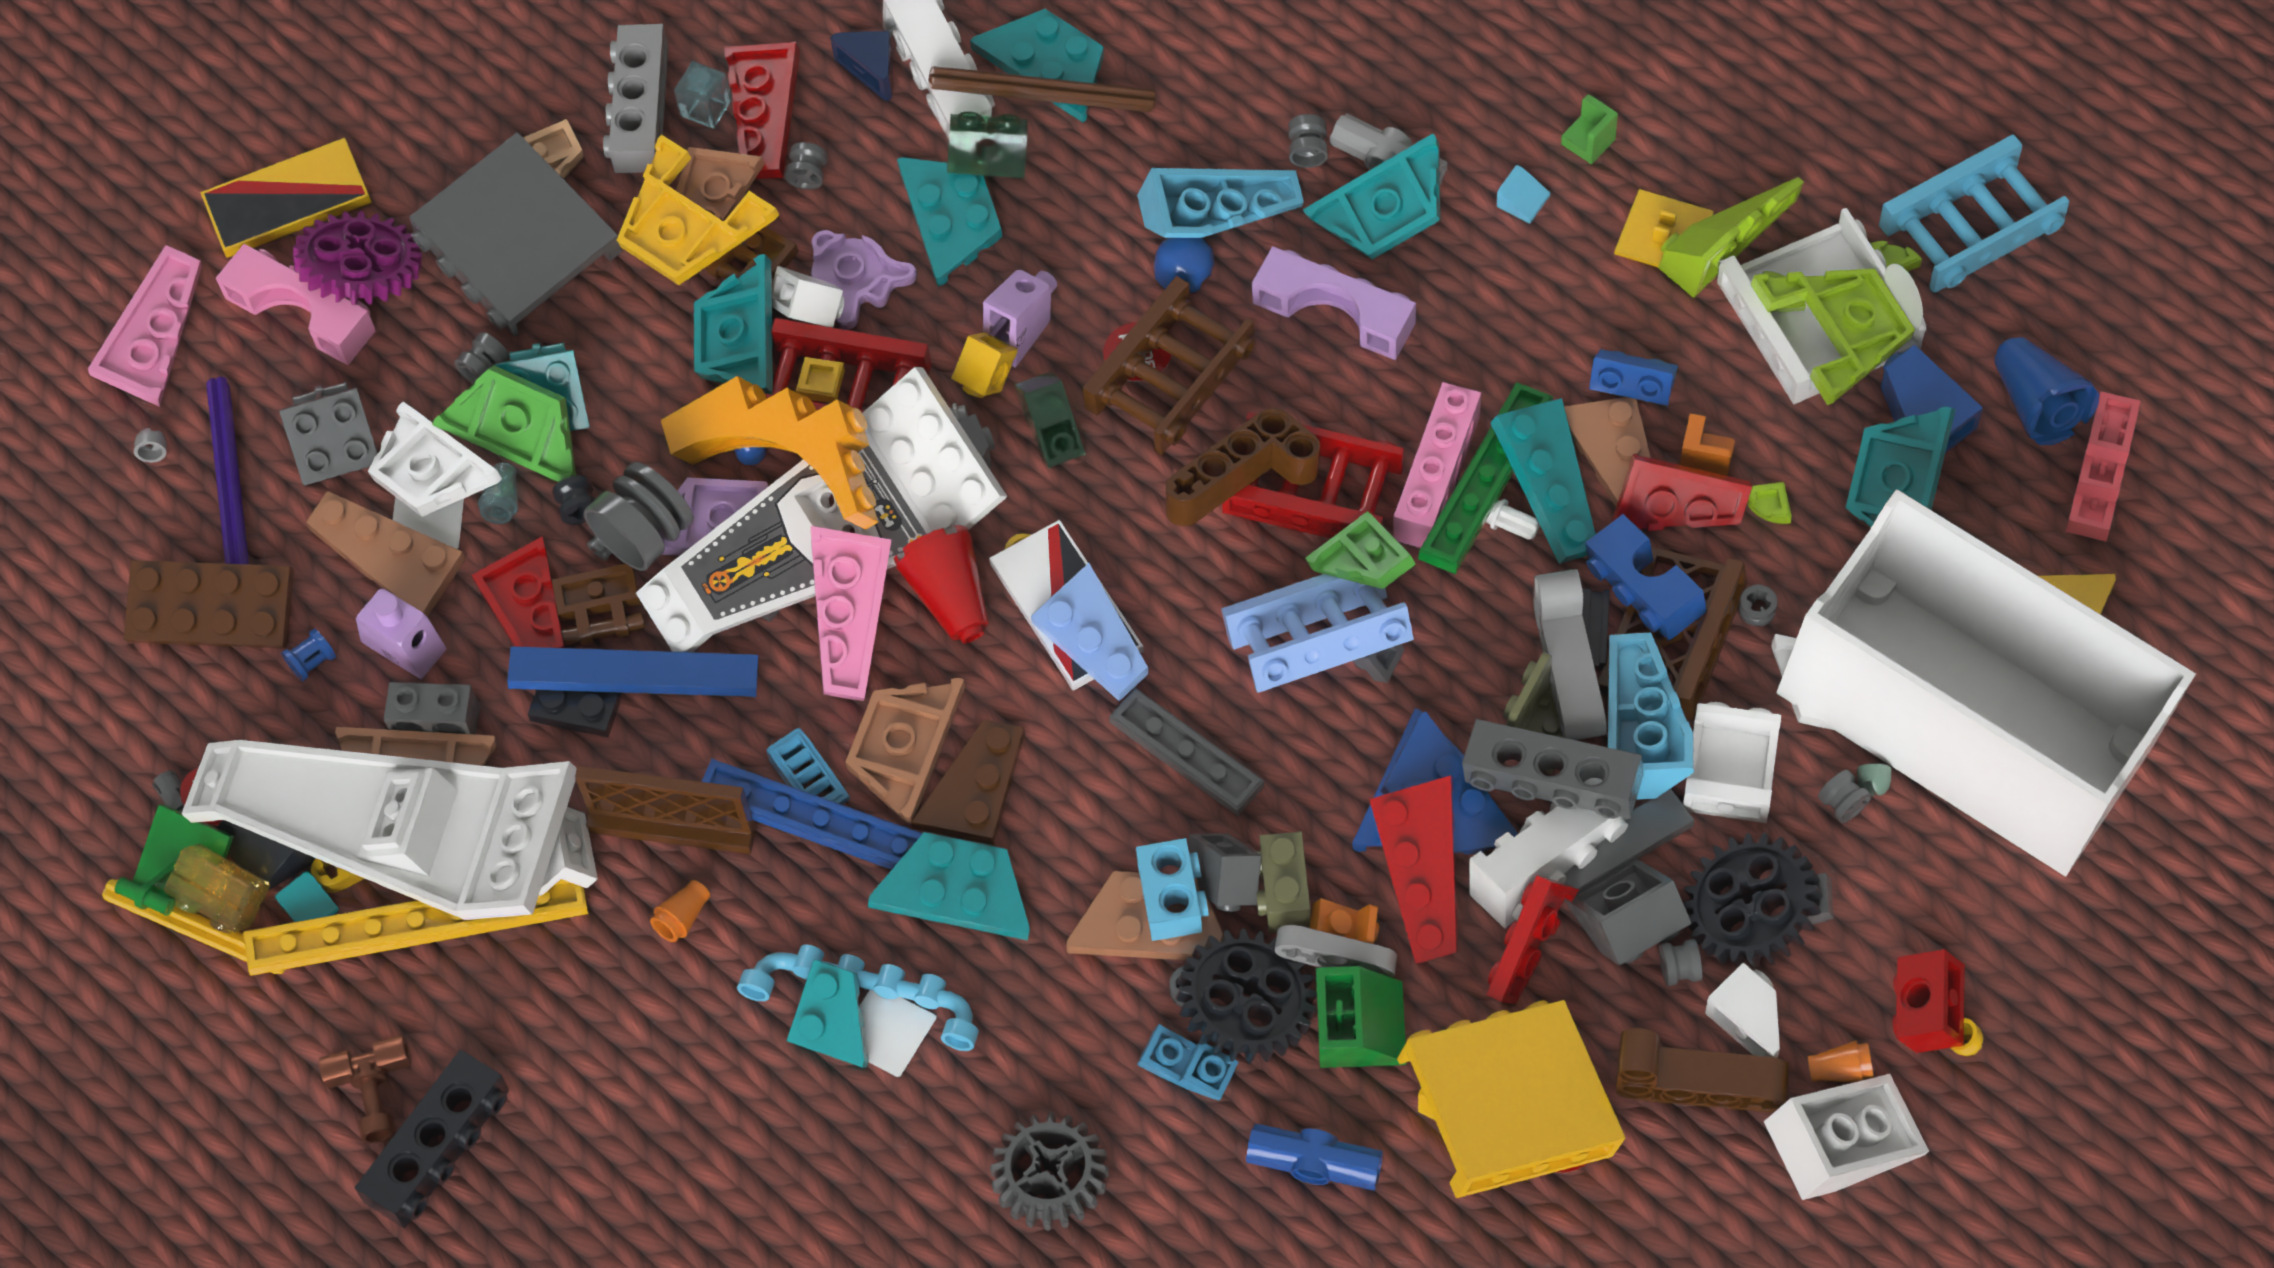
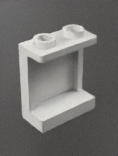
M1721 702L1697 704L1693 729L1694 773L1686 779L1683 805L1688 812L1767 823L1781 715L1772 714L1769 710L1763 708H1752L1749 710L1730 708L1727 704Z

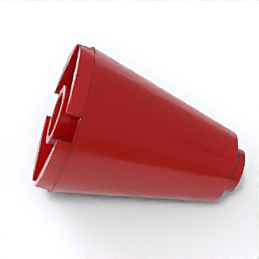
M954 525L957 530L956 533L946 534L944 528L932 531L903 547L905 556L902 559L897 555L893 559L897 570L952 640H961L963 644H967L981 638L985 634L983 629L987 627L989 621L971 534L967 526Z

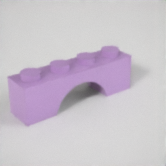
M1272 246L1252 282L1253 304L1287 318L1298 310L1311 305L1323 304L1342 309L1354 319L1358 326L1360 346L1393 360L1397 359L1416 324V302L1411 301L1407 296L1375 287L1368 280L1362 278L1355 279L1339 273L1330 265H1319L1311 262L1291 250L1283 251Z

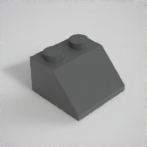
M1637 858L1578 891L1573 902L1565 899L1567 906L1600 953L1618 965L1639 959L1643 955V951L1659 942L1672 940L1679 934L1681 929L1692 924L1674 881Z

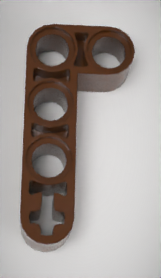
M1269 408L1259 412L1167 480L1165 496L1166 517L1175 525L1190 526L1271 468L1292 484L1305 485L1313 482L1319 472V440L1297 420L1281 409Z
M1642 1028L1627 1029L1622 1031L1620 1035L1615 1089L1616 1094L1620 1097L1640 1101L1758 1112H1775L1788 1101L1789 1063L1785 1060L1766 1056L1660 1047V1035L1654 1031Z

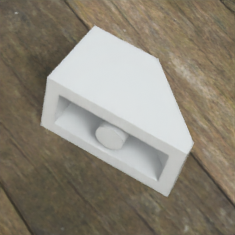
M777 266L772 284V307L789 318L833 328L835 319H839L843 312V290L832 283Z
M1742 963L1708 997L1705 1014L1752 1055L1778 1058L1780 1043L1776 990L1773 988L1771 980L1763 972L1757 969L1753 971L1746 964Z

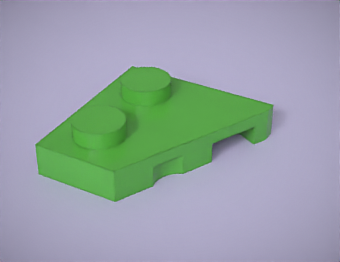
M1368 511L1305 558L1310 568L1315 572L1384 589L1416 565L1407 550Z

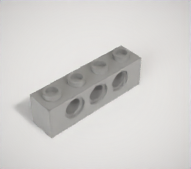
M663 24L618 25L617 40H612L610 44L611 61L615 63V70L608 73L609 94L613 95L612 103L606 104L607 126H610V135H604L603 150L605 158H611L615 173L645 172L647 164L652 163L657 151L655 148L656 142L661 134L663 135L669 50Z

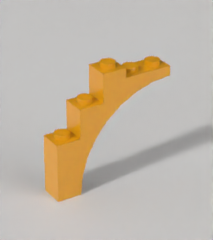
M736 376L661 419L669 451L673 456L694 465L718 453L745 447H772L797 453L822 477L832 491L845 520L865 530L878 523L874 509L876 499L866 484L863 475L865 464L858 454L860 450L870 445L865 432L867 422L862 412L857 408H853L837 399L816 411L813 402L807 396H802L789 388H785L767 399L765 393L758 385Z

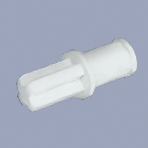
M1505 499L1497 501L1486 520V523L1490 524V528L1493 530L1500 527L1528 540L1534 539L1540 527L1537 518L1508 506V501Z

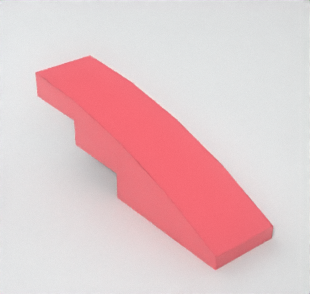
M2100 392L2099 403L2091 426L2066 532L2107 541L2131 447L2140 400Z

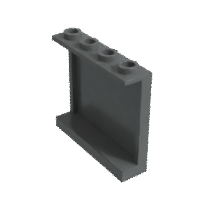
M518 132L409 217L414 230L411 237L419 248L424 252L431 250L437 256L436 263L443 273L449 278L455 275L463 284L461 289L467 298L475 305L481 302L488 310L486 315L491 323L500 331L505 328L514 338L519 335L516 326L519 321L600 256L604 255L611 261L622 252L620 245L616 241L618 235Z

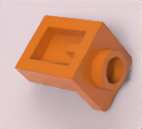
M1321 898L1313 903L1310 929L1374 944L1379 933V924L1376 922L1378 907L1368 904L1360 910H1355Z

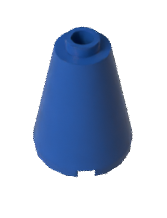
M2024 337L2008 339L1998 347L1994 363L2028 437L2041 446L2055 445L2073 436L2075 433L2072 431V428L2081 420L2085 425L2089 422L2098 407L2100 396L2089 380Z

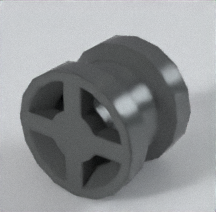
M796 143L790 149L789 158L791 164L786 168L785 179L791 185L800 189L812 190L821 187L824 179L822 168L826 166L828 161L827 152L822 147L812 143Z
M1844 770L1825 784L1817 798L1824 805H1830L1835 810L1834 816L1841 823H1846L1867 806L1872 798V794L1865 787H1859L1855 783V776L1849 770Z
M1695 939L1685 940L1679 946H1673L1670 943L1659 945L1661 970L1666 986L1677 985L1679 980L1689 979L1691 982L1702 981V964Z

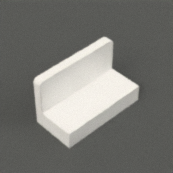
M569 807L566 808L539 893L540 896L560 879L588 888L598 879L588 827H586L585 813Z

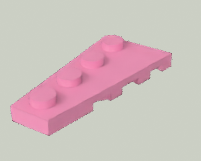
M165 245L88 367L90 376L160 407L202 266L200 260Z
M811 526L823 695L864 701L891 540Z

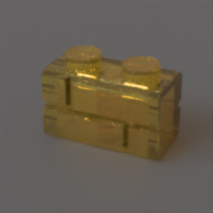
M196 844L185 847L181 851L174 866V871L165 885L164 892L175 898V906L189 913L200 912L210 918L209 924L216 930L232 933L249 928L253 924L260 909L259 905L263 902L270 883L205 846Z

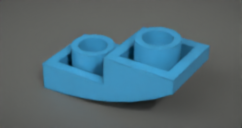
M1159 1024L1154 1028L1137 1065L1178 1086L1219 1101L1239 1062L1237 1060H1234V1062L1230 1061V1057L1222 1052L1215 1055L1213 1054L1214 1048L1206 1043L1203 1045L1198 1043L1196 1045Z

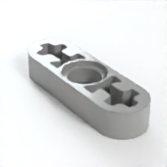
M1285 925L1277 930L1275 953L1285 959L1321 968L1360 966L1391 978L1395 976L1397 954L1389 948L1297 925Z

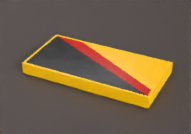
M345 138L200 192L226 258L234 256L243 244L255 248L302 230L304 227H310L314 225V220L316 219L323 222L328 220L329 214L336 217L343 214V212H349L372 203Z

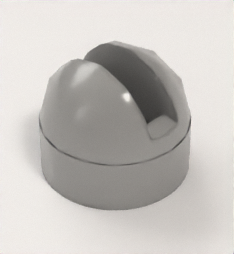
M145 428L136 435L134 454L139 460L153 463L165 458L167 442L161 431H151V428Z

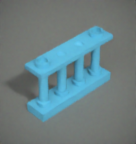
M2014 134L1883 204L1879 227L1887 237L1900 230L1907 231L1935 265L1929 286L1933 294L1945 287L1953 288L1957 286L1967 275L2044 233L2050 235L2056 232L2064 224L2069 200L2066 196H2063L2048 205L2017 169L2023 145ZM1998 177L2000 179L2005 178L2033 213L2014 222L1985 187V184ZM1965 195L1973 196L2000 231L1982 240L1952 202ZM1933 212L1935 214L1940 213L1968 248L1949 258L1920 222V219Z

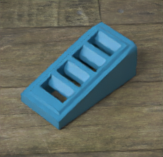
M801 728L793 730L767 748L766 751L770 764L788 786L813 795H817L830 787L833 791L823 798L841 805L850 800V796ZM808 761L811 762V765L794 775V770ZM820 774L822 776L821 779L806 789L803 788L802 785Z

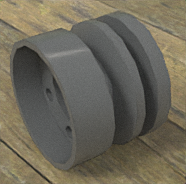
M631 462L625 468L624 476H617L613 481L612 486L615 494L610 491L602 492L584 510V518L594 535L617 558L632 568L645 571L664 553L665 545L662 539L675 541L680 535V530H686L693 523L694 516L685 499L664 477L645 464Z

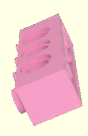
M1442 382L1393 516V537L1398 542L1421 548L1452 495L1480 419L1481 392Z

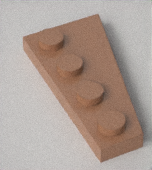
M329 491L325 493L306 521L311 532L344 559L350 560L371 581L374 580L382 588L420 610L427 617L466 560L462 551Z

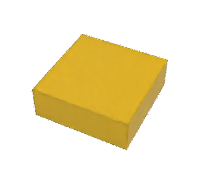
M805 357L796 393L807 396L810 400L832 403L837 400L845 372L844 363Z

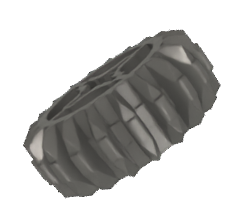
M1051 1111L1046 1117L1047 1122L1039 1123V1118L1032 1114L1030 1117L1031 1126L1025 1128L1022 1123L1016 1121L1014 1128L1017 1136L1003 1133L1001 1139L1005 1148L999 1147L994 1149L993 1156L998 1162L990 1166L991 1176L996 1178L991 1183L993 1192L1001 1194L998 1199L1002 1208L1012 1206L1010 1213L1015 1221L1026 1214V1225L1030 1228L1037 1223L1038 1219H1042L1044 1229L1047 1231L1052 1228V1220L1056 1219L1060 1220V1225L1063 1228H1067L1069 1226L1068 1216L1072 1214L1076 1219L1083 1221L1085 1213L1082 1206L1096 1209L1098 1202L1094 1195H1103L1105 1193L1106 1186L1101 1180L1109 1176L1108 1166L1103 1164L1107 1160L1106 1151L1098 1148L1100 1145L1099 1137L1096 1134L1087 1136L1088 1127L1084 1122L1073 1128L1072 1117L1068 1114L1062 1119L1061 1123H1056L1055 1114ZM1044 1144H1060L1064 1146L1058 1149H1049ZM1028 1152L1032 1164L1023 1172L1024 1177L1015 1182L1014 1174L1021 1158ZM1083 1160L1085 1163L1084 1174L1077 1186L1071 1190L1067 1177L1076 1170L1075 1165ZM1041 1162L1051 1171L1057 1170L1058 1181L1049 1172H1042ZM1041 1193H1050L1056 1198L1040 1199L1035 1196Z

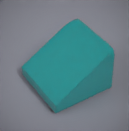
M309 871L301 874L275 895L279 906L293 922L332 916L339 911V908Z

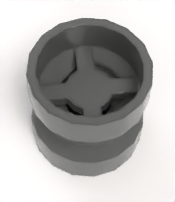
M1303 114L1291 119L1288 123L1289 138L1292 141L1289 146V159L1291 163L1302 168H1314L1325 163L1328 159L1327 144L1323 141L1327 136L1326 121L1322 117L1313 114Z
M480 332L473 339L472 348L468 352H462L454 361V364L458 371L474 384L487 369L497 363L507 362L510 359V355L498 340L487 333Z

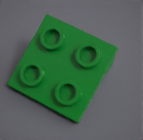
M160 804L152 822L133 881L126 877H121L115 885V893L134 900L136 907L144 910L149 907L165 916H169L172 913L175 901L203 914L208 913L234 836L204 822L191 823L182 815V812Z

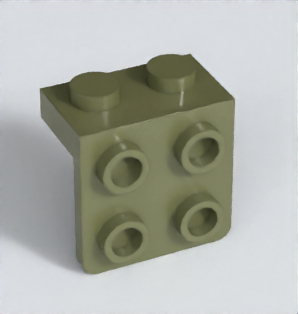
M1543 652L1537 663L1531 661L1528 664L1522 678V684L1525 685L1519 697L1514 694L1511 696L1505 708L1503 718L1508 719L1507 726L1562 737L1550 685L1552 655ZM1549 769L1545 772L1552 774L1554 769Z

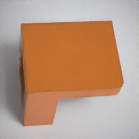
M1690 413L1680 465L1728 476L1735 440L1733 438L1704 433L1706 416Z

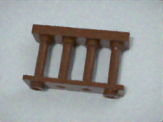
M1177 276L1082 388L1085 409L1096 416L1106 406L1115 405L1155 429V451L1160 455H1163L1171 444L1176 445L1185 434L1186 425L1241 359L1246 360L1251 355L1256 345L1254 321L1247 318L1236 332L1230 330L1191 306L1189 283ZM1184 320L1225 345L1214 359L1211 360L1168 334V331L1176 321L1181 322ZM1161 348L1200 371L1201 374L1188 389L1145 363V358L1153 349L1158 350ZM1138 376L1178 402L1167 416L1164 417L1121 391L1122 386L1130 377L1135 378Z

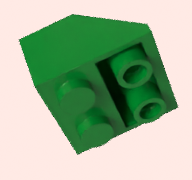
M1360 966L1316 968L1320 1068L1407 1065V1063L1399 1064L1397 1060L1406 1044L1402 981Z

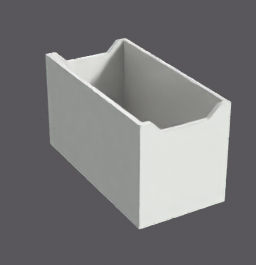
M1896 489L1855 552L1826 592L1815 601L1805 615L1776 693L1794 705L1799 703L1824 719V724L2066 877L2151 751L2196 673Z

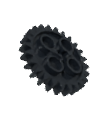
M1746 833L1743 845H1738L1733 837H1731L1728 842L1729 849L1725 852L1717 845L1713 847L1716 855L1714 860L1705 857L1700 858L1705 869L1703 872H1690V875L1697 884L1684 887L1686 894L1693 900L1686 901L1683 904L1687 914L1690 915L1689 919L1692 923L1688 925V928L1693 931L1690 935L1696 940L1698 945L1702 944L1701 948L1709 957L1715 954L1717 960L1723 965L1731 958V962L1736 968L1744 963L1747 958L1753 968L1758 969L1761 957L1765 956L1773 965L1776 961L1775 952L1781 950L1789 957L1791 956V951L1788 944L1791 941L1800 945L1805 943L1799 933L1802 929L1814 931L1815 927L1808 919V916L1821 914V910L1812 901L1822 898L1823 894L1817 886H1814L1820 882V879L1815 871L1811 870L1813 868L1812 863L1806 856L1802 857L1803 854L1795 844L1789 847L1783 837H1779L1773 843L1767 833H1763L1759 842L1756 843L1751 834ZM1773 869L1769 877L1759 880L1765 871ZM1733 885L1728 893L1720 895L1724 887ZM1785 906L1779 915L1771 917L1772 912L1776 908ZM1745 921L1741 929L1731 932L1735 924Z
M1243 928L1237 939H1234L1228 930L1224 931L1220 942L1212 935L1209 936L1205 948L1197 945L1192 954L1193 958L1187 957L1182 968L1185 972H1181L1177 984L1182 988L1179 989L1176 1000L1185 1003L1179 1013L1180 1017H1193L1188 1025V1032L1201 1030L1203 1033L1199 1044L1203 1045L1212 1040L1215 1042L1213 1054H1219L1223 1048L1229 1049L1230 1061L1233 1062L1239 1052L1245 1054L1248 1064H1252L1256 1053H1260L1263 1060L1269 1062L1273 1049L1280 1056H1284L1289 1048V1044L1296 1047L1302 1037L1301 1034L1307 1033L1311 1025L1309 1020L1312 1019L1316 1011V1007L1312 1003L1317 995V991L1307 989L1313 980V975H1300L1305 963L1292 962L1275 953L1276 938L1270 944L1264 943L1263 931H1259L1254 940L1249 939L1246 929ZM1229 965L1239 966L1245 973H1237ZM1267 985L1278 987L1282 993L1272 992ZM1210 998L1220 999L1226 1006H1218ZM1249 1018L1258 1019L1265 1027L1253 1025Z

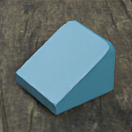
M1516 165L1497 192V207L1530 224L1550 197V192L1524 168Z

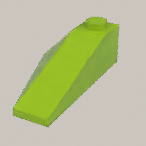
M1799 177L1692 224L1681 235L1677 232L1672 234L1661 248L1663 256L1659 269L1691 297L1695 298L1718 276L1720 261L1731 256L1737 258L1797 201L1804 181Z

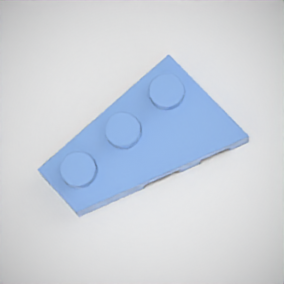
M1090 563L1031 615L1032 624L1118 701L1148 675V666Z

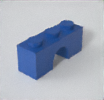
M1624 514L1585 542L1589 558L1586 564L1590 572L1599 581L1603 579L1608 581L1613 586V592L1618 600L1626 607L1632 605L1639 612L1640 619L1651 632L1655 633L1658 630L1670 641L1707 612L1703 590L1677 565L1656 577L1640 574L1646 566L1654 561L1650 539Z

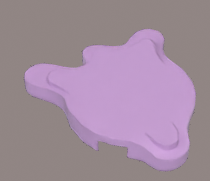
M822 230L817 232L811 240L814 251L811 277L832 283L843 290V312L839 319H835L840 329L849 330L857 325L862 303L869 302L874 307H883L888 302L890 293L894 288L909 286L917 279V271L914 265L891 259L878 243L862 235V239H846L845 234H835L829 230Z

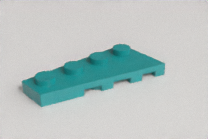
M1562 398L1497 415L1490 424L1558 563L1561 564L1588 556L1585 542L1596 534Z

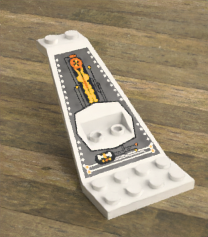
M914 367L862 413L867 422L865 432L870 445L860 450L858 454L865 464L863 475L866 484L876 499L874 509L878 523L865 530L845 520L835 497L833 506L831 507L829 504V497L831 494L833 495L832 491L819 473L803 459L663 568L636 592L672 652L693 653L713 634L814 597L815 583L811 526L850 532L853 526L855 534L890 539L891 546L887 569L896 566L893 559L895 555L901 559L905 556L902 548L910 542L941 528H944L946 534L956 533L957 530L954 525L967 526L969 530L1008 497L922 367Z

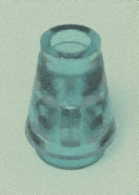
M498 463L493 468L498 471L502 480L483 490L478 500V507L481 516L486 521L504 524L509 522L518 511L517 471L514 466L508 463Z

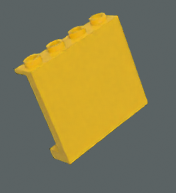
M1545 1000L1538 1001L1527 1006L1524 1010L1509 1013L1508 1010L1498 1011L1488 1016L1485 1020L1471 1023L1470 1020L1458 1021L1450 1025L1446 1030L1434 1033L1431 1030L1416 1032L1407 1039L1397 1058L1399 1064L1411 1062L1453 1161L1456 1173L1449 1183L1455 1198L1613 1157L1625 1140V1135L1565 1000L1550 1004Z

